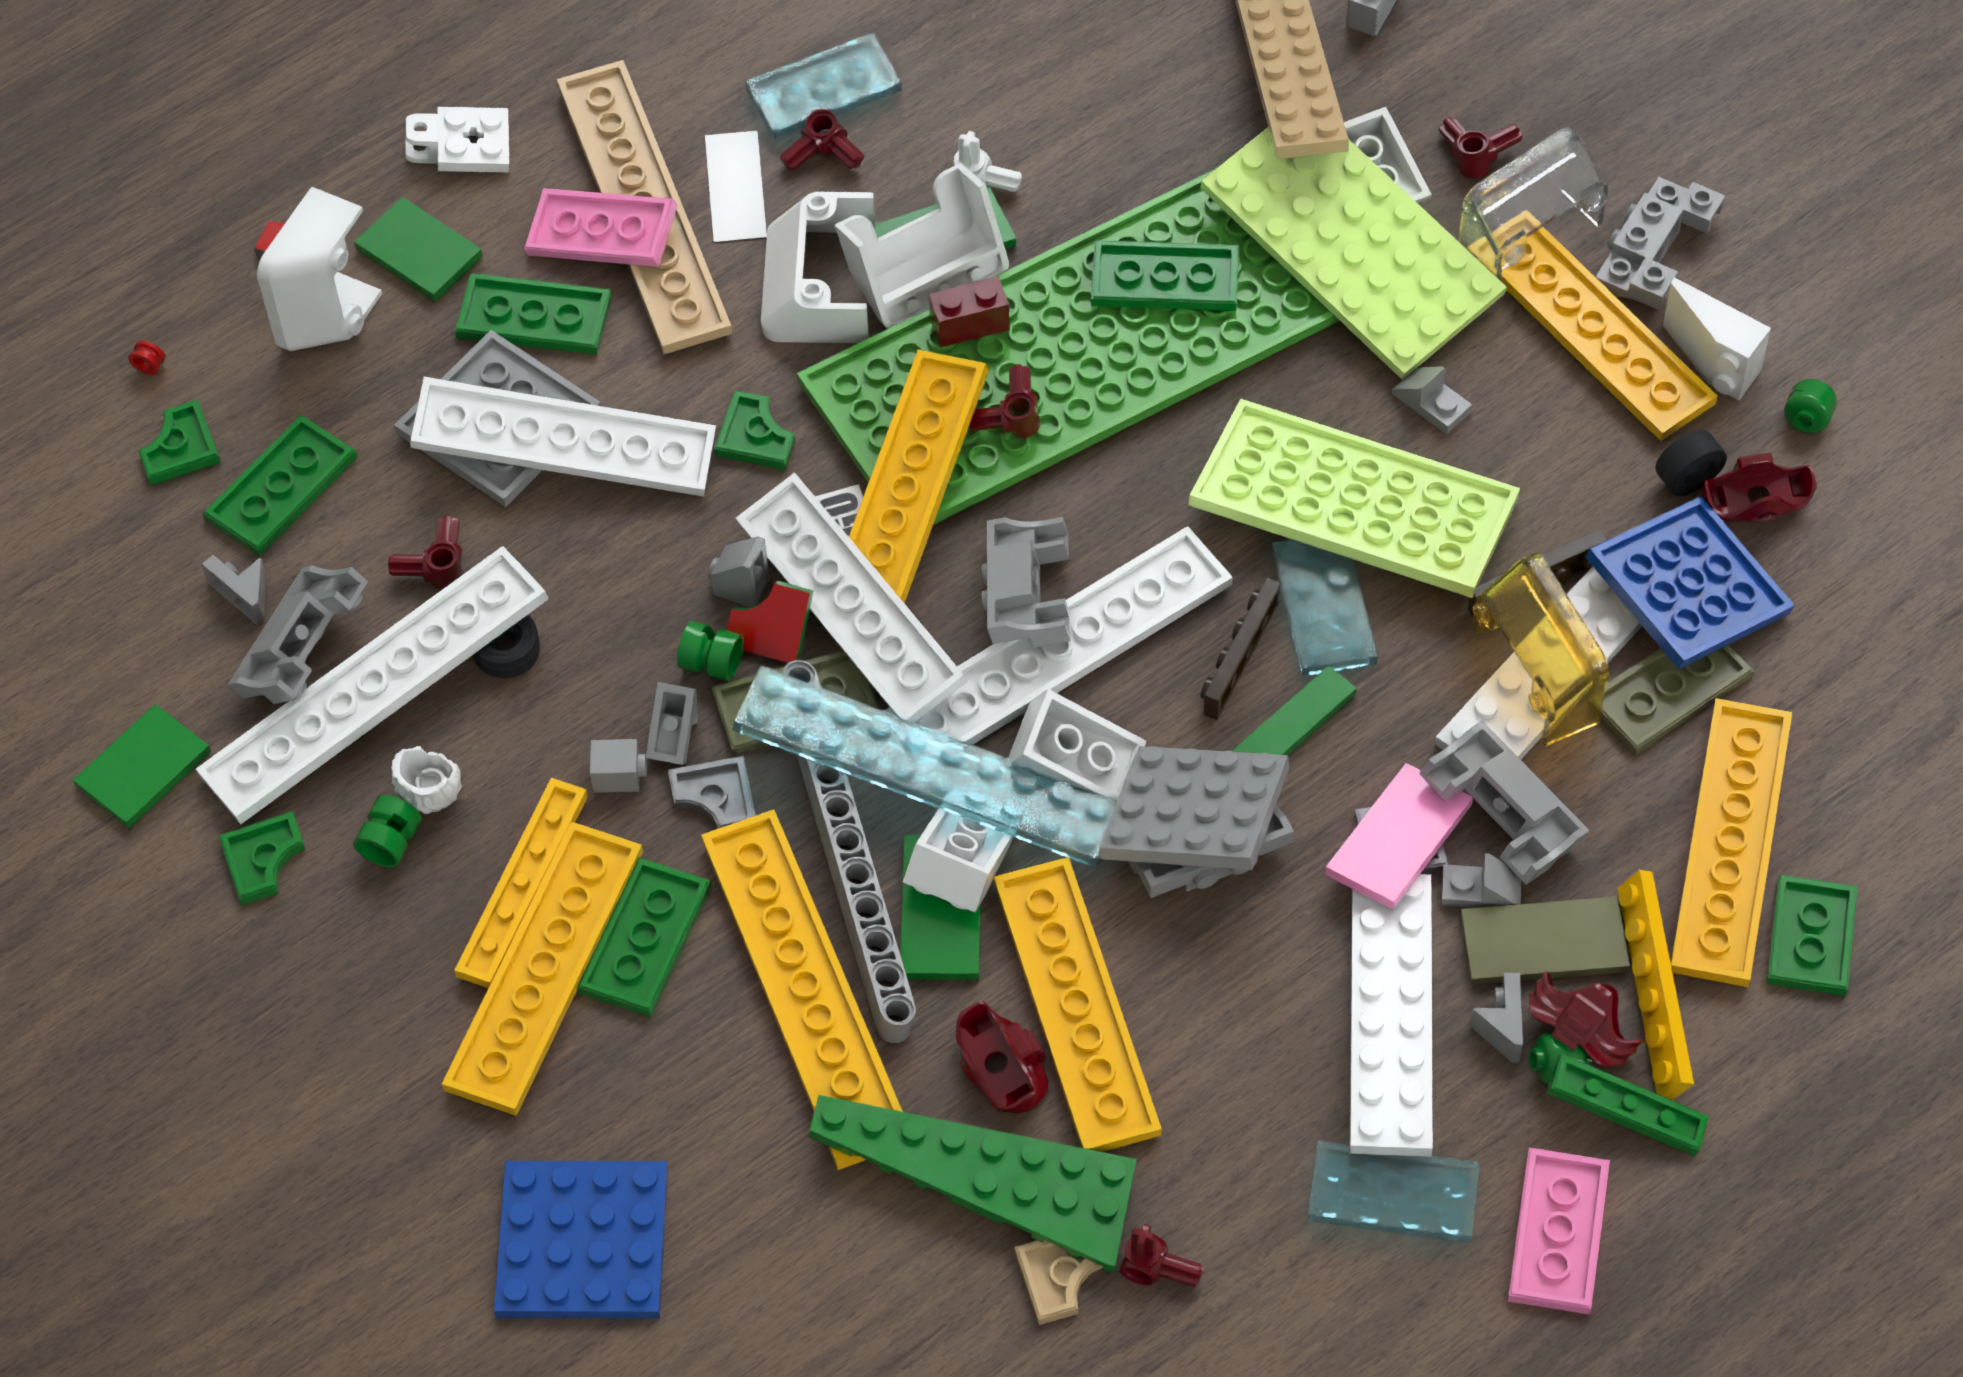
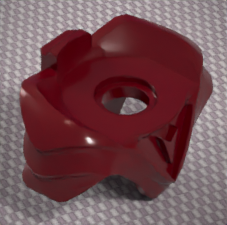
M1771 453L1739 457L1733 471L1717 478L1705 479L1702 497L1721 520L1730 522H1766L1781 515H1788L1805 508L1816 491L1817 483L1813 468L1810 465L1793 468L1782 467L1774 464ZM1753 488H1761L1767 492L1768 497L1761 498L1752 503L1748 498V492Z
M1545 971L1542 978L1537 980L1535 991L1529 994L1531 1016L1535 1020L1556 1027L1552 1032V1036L1567 1045L1571 1051L1576 1050L1580 1045L1598 1066H1623L1627 1064V1058L1635 1054L1638 1046L1644 1043L1641 1039L1625 1040L1620 1033L1618 1021L1619 994L1609 984L1595 983L1582 989L1565 993L1556 990L1550 972Z
M978 1001L962 1010L956 1022L955 1036L961 1052L960 1066L966 1076L997 1110L1011 1113H1024L1032 1110L1045 1096L1049 1083L1041 1063L1045 1060L1046 1055L1032 1030H1027V1028L1022 1030L1019 1023H1013L1006 1018L1000 1017L983 1001ZM994 1054H1002L1008 1060L1006 1068L997 1074L988 1072L986 1070L988 1058Z

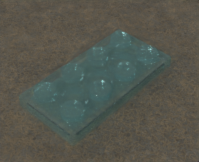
M873 33L745 80L746 90L774 139L804 128L807 117L815 110L828 109L837 116L902 91V82Z
M1293 539L1272 542V554L1279 583H1281V591L1302 676L1319 674L1328 665L1335 671L1377 664L1378 655L1353 559Z
M1318 1141L1308 1221L1471 1243L1480 1162L1437 1156L1350 1154V1145Z

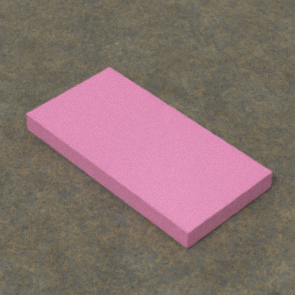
M543 188L524 250L528 256L659 267L678 205L671 198Z
M1405 763L1327 864L1325 875L1392 910L1472 806L1473 797L1463 791L1445 801L1419 774L1421 770Z
M1529 1147L1508 1302L1590 1315L1610 1160Z

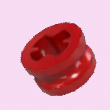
M138 341L134 347L135 351H132L128 356L130 364L144 374H157L160 368L159 364L165 361V353L151 342Z

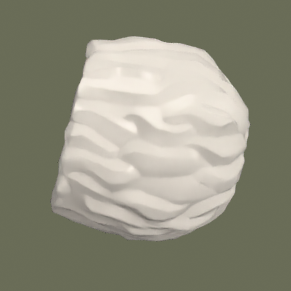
M416 746L412 749H402L395 755L392 761V784L395 787V794L399 795L402 800L410 803L423 814L439 812L442 808L448 807L457 800V794L462 787L460 781L461 773L457 764L448 760L441 753H427L421 746Z

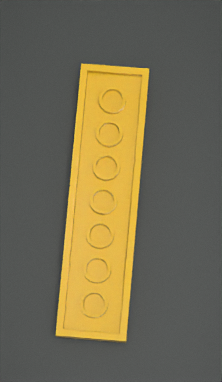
M1526 210L1470 245V253L1507 287L1506 290L1660 441L1716 405L1718 395Z
M917 350L849 535L852 542L904 604L989 372L986 363Z
M1715 699L1671 958V968L1674 974L1749 987L1792 712Z
M572 821L570 822L442 1082L443 1091L517 1116L576 994L577 986L638 858H641L643 854L641 844Z
M1069 857L994 876V886L1081 1148L1104 1152L1162 1136V1128Z

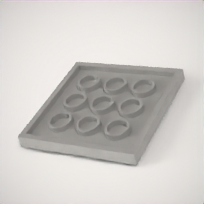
M492 330L441 378V380L601 406L600 401ZM419 401L394 424L396 434L408 442L411 441ZM421 450L504 507H507L542 471L541 469Z
M1139 746L1098 847L1100 858L1103 860L1253 870L1290 768L1288 755Z

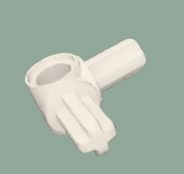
M969 131L967 135L961 134L959 136V151L954 156V166L962 163L984 182L986 186L1012 192L1019 189L1022 179L1020 172L992 166L990 157L980 149L979 139L975 137L974 132Z

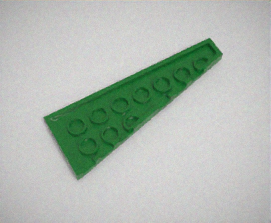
M818 1095L809 1138L851 1157L853 1154L879 1165V1169L889 1174L893 1171L915 1181V1185L924 1190L931 1188L950 1197V1201L1002 1225L1005 1222L1030 1233L1031 1238L1043 1243L1046 1240L1068 1250V1255L1077 1259L1081 1256L1103 1266L1104 1271L1114 1273L1137 1159Z

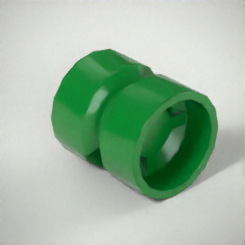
M690 621L685 627L679 643L677 667L695 673H700L703 669H706L709 677L730 682L734 678L742 658L744 637L742 634L724 629L715 633L710 625Z
M383 794L379 795L367 815L369 822L363 823L353 842V846L368 861L382 867L393 868L397 867L408 847L407 841L411 840L422 817L419 811L410 803L401 798Z

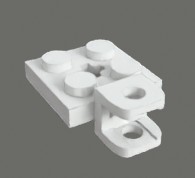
M438 107L437 114L409 115L406 117V159L414 163L438 164V171L509 173L508 108ZM416 126H424L427 130L415 131L414 128ZM477 136L479 139L477 143L473 144L466 137ZM415 145L425 146L426 149L417 151L413 147Z

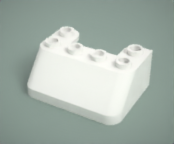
M962 163L943 171L936 178L933 191L938 209L877 238L872 222L862 215H854L835 224L849 271L878 320L886 328L893 327L929 309V293L993 278L1008 270L1009 260L986 184Z

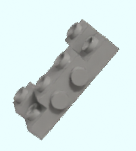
M1658 177L1649 193H1644L1637 205L1633 203L1630 205L1623 221L1625 224L1622 229L1616 228L1612 233L1608 243L1611 253L1597 273L1596 278L1615 297L1633 299L1660 311L1674 278L1677 279L1678 271L1664 266L1660 262L1678 235L1681 223L1708 234L1713 217L1716 213L1720 214L1723 210L1725 195L1695 182H1692L1689 189Z
M1005 517L987 521V563L982 564V576L987 590L982 591V602L987 613V630L993 644L1030 638L1035 648L1071 641L1070 612L1065 598L1040 603V565L1069 559V536L1063 517L1034 522L1017 521Z
M313 565L303 567L227 685L243 699L264 695L273 704L296 700L307 687L305 681L312 672V669L305 664L307 656L324 634L325 628L334 614L350 612L359 605L363 598L361 592L368 581L352 567L339 570H327Z
M1483 721L1471 727L1450 746L1431 757L1419 773L1445 801L1465 789L1510 835L1513 841L1508 844L1499 857L1526 885L1549 870L1557 859L1578 846L1590 831Z
M1277 805L1258 856L1293 843L1294 830L1286 815L1281 812ZM1128 861L1133 873H1138L1150 898L1181 886L1184 887L1186 892L1195 888L1204 889L1212 886L1220 878L1231 874L1240 875L1249 871L1247 869Z

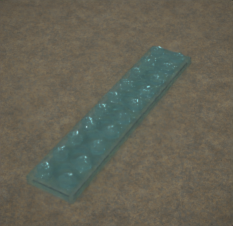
M763 665L760 666L734 720L732 729L746 736L933 807L943 809L954 815L964 817L975 823L1011 835L1096 868L1100 858L1098 847L1117 803V800L1097 794L1036 772L1030 768L1014 764L1011 759Z

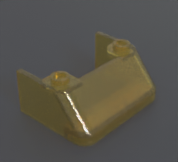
M1537 552L1532 553L1517 561L1477 596L1476 604L1473 606L1474 619L1472 630L1475 634L1488 629L1494 631L1500 628L1532 679V693L1528 696L1529 703L1534 713L1538 716L1542 715L1545 720L1542 742L1547 746L1599 724L1609 667L1602 649L1543 557Z

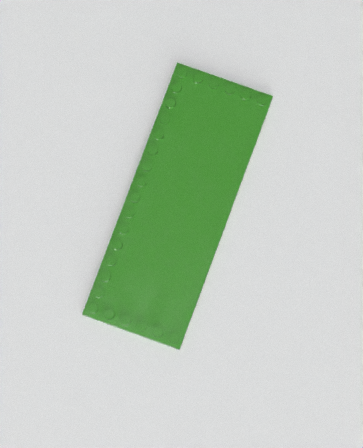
M1212 170L997 275L1009 303L1010 330L940 348L930 322L929 309L798 372L797 381L869 483L917 350L986 363L989 372L975 409L1000 406L1001 400H1004L1005 396L1010 393V368H1013L1016 364L1030 368L1031 392L1037 396L1038 414L1041 421L1039 430L1031 437L1018 438L1011 432L1004 433L1003 428L970 431L968 428L934 524L1340 320L1200 188L1201 181L1214 171ZM1094 241L1239 245L1236 311L1091 306ZM1020 413L1016 417L1023 416L1026 413Z

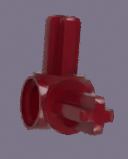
M818 109L810 113L806 120V126L801 130L802 137L780 156L782 163L789 170L797 169L815 152L819 155L823 153L827 155L834 154L849 169L858 168L864 159V154L847 139V131L838 123L834 113L828 109ZM829 129L826 133H819L822 130Z
M1450 117L1445 118L1443 124L1439 126L1440 134L1452 146L1451 153L1459 162L1461 174L1469 178L1485 176L1491 169V163L1497 160V153L1521 142L1523 138L1516 124L1508 125L1489 136L1480 131L1467 132L1456 119H1451Z
M1016 364L1013 368H1010V393L1005 396L1004 400H1001L998 407L975 409L968 427L970 431L1003 428L1004 433L1011 432L1018 438L1031 437L1037 433L1041 421L1038 414L1037 396L1031 392V370L1028 366ZM1020 413H1026L1023 416L1016 417Z
M445 515L444 518H440L437 523L436 541L428 549L424 550L423 555H391L388 560L389 574L392 576H423L424 582H431L438 589H444L462 576V549L457 545L459 520L452 518L451 515Z
M1143 1224L1141 1229L1134 1228L1132 1230L1131 1238H1129L1125 1246V1256L1119 1272L1125 1279L1140 1285H1152L1154 1281L1158 1282L1160 1277L1196 1287L1202 1277L1203 1265L1169 1254L1166 1242L1151 1233L1150 1225Z

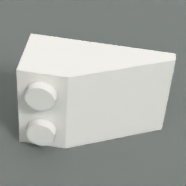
M1386 107L1344 122L1348 139L1415 202L1418 203L1431 198L1432 194Z
M1674 278L1670 285L1663 322L1664 328L1707 384L1713 386L1722 394L1730 395L1740 400L1762 371L1771 328Z
M1047 689L1029 702L1005 768L1037 785L1115 807L1139 746H1145L1146 740Z
M949 793L916 842L903 883L913 886L923 894H932L949 901L956 908L976 912L1004 859L1020 822Z

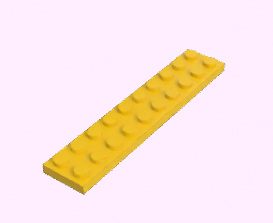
M773 809L702 834L704 848L813 1111H815L818 1095L903 1112L775 810ZM829 1147L838 1170L866 1160L855 1154L851 1157Z

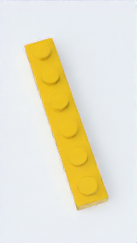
M554 778L550 779L454 970L456 978L489 988L570 822H576L588 798L586 789Z
M1638 870L1617 888L1618 900L1624 920L1625 936L1629 946L1632 972L1635 978L1639 998L1638 1004L1642 1014L1645 1040L1649 1050L1656 1092L1658 1095L1673 1101L1693 1086L1694 1080L1653 872Z

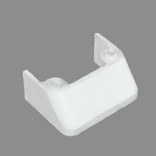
M311 187L261 257L257 269V278L277 346L288 351H296L349 340L354 335H358L362 330L364 320L381 297L382 290L338 272L343 270L347 264L349 252L346 250L345 236L363 212L362 206Z
M813 192L769 225L767 230L761 309V327L767 339L774 342L860 343L869 338L867 303H831L829 286L818 279H803L806 232L837 233L835 224L854 215H862L875 225L873 193Z

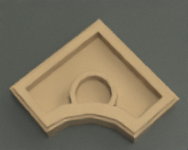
M1046 1240L1043 1243L1034 1241L1015 1247V1255L1038 1325L1077 1315V1296L1081 1284L1091 1273L1103 1268V1266L1081 1256L1077 1259L1068 1255V1250Z

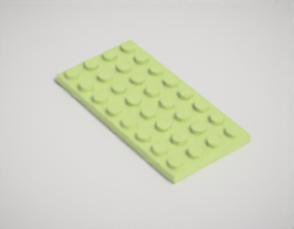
M1267 127L1201 181L1200 188L1402 380L1506 292L1507 287L1350 140L1349 151L1277 159L1269 128Z
M1240 399L1190 493L1188 505L1473 598L1476 587L1481 581L1518 500L1520 488Z

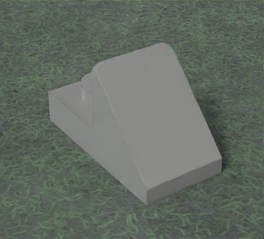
M1416 368L1392 389V395L1448 435L1471 413L1472 404L1444 384L1446 368Z
M214 555L202 563L208 584L256 625L260 626L264 622L267 576L262 559H257L241 574L230 562L224 564Z
M662 682L657 683L646 751L647 758L681 765L686 763L692 725L698 723L697 692L695 688Z
M1485 853L1483 867L1443 864L1441 906L1481 908L1521 904V879L1506 863L1491 854Z
M1504 973L1502 987H1495L1494 1008H1474L1471 1018V1027L1511 1062H1520L1523 1047L1520 973Z

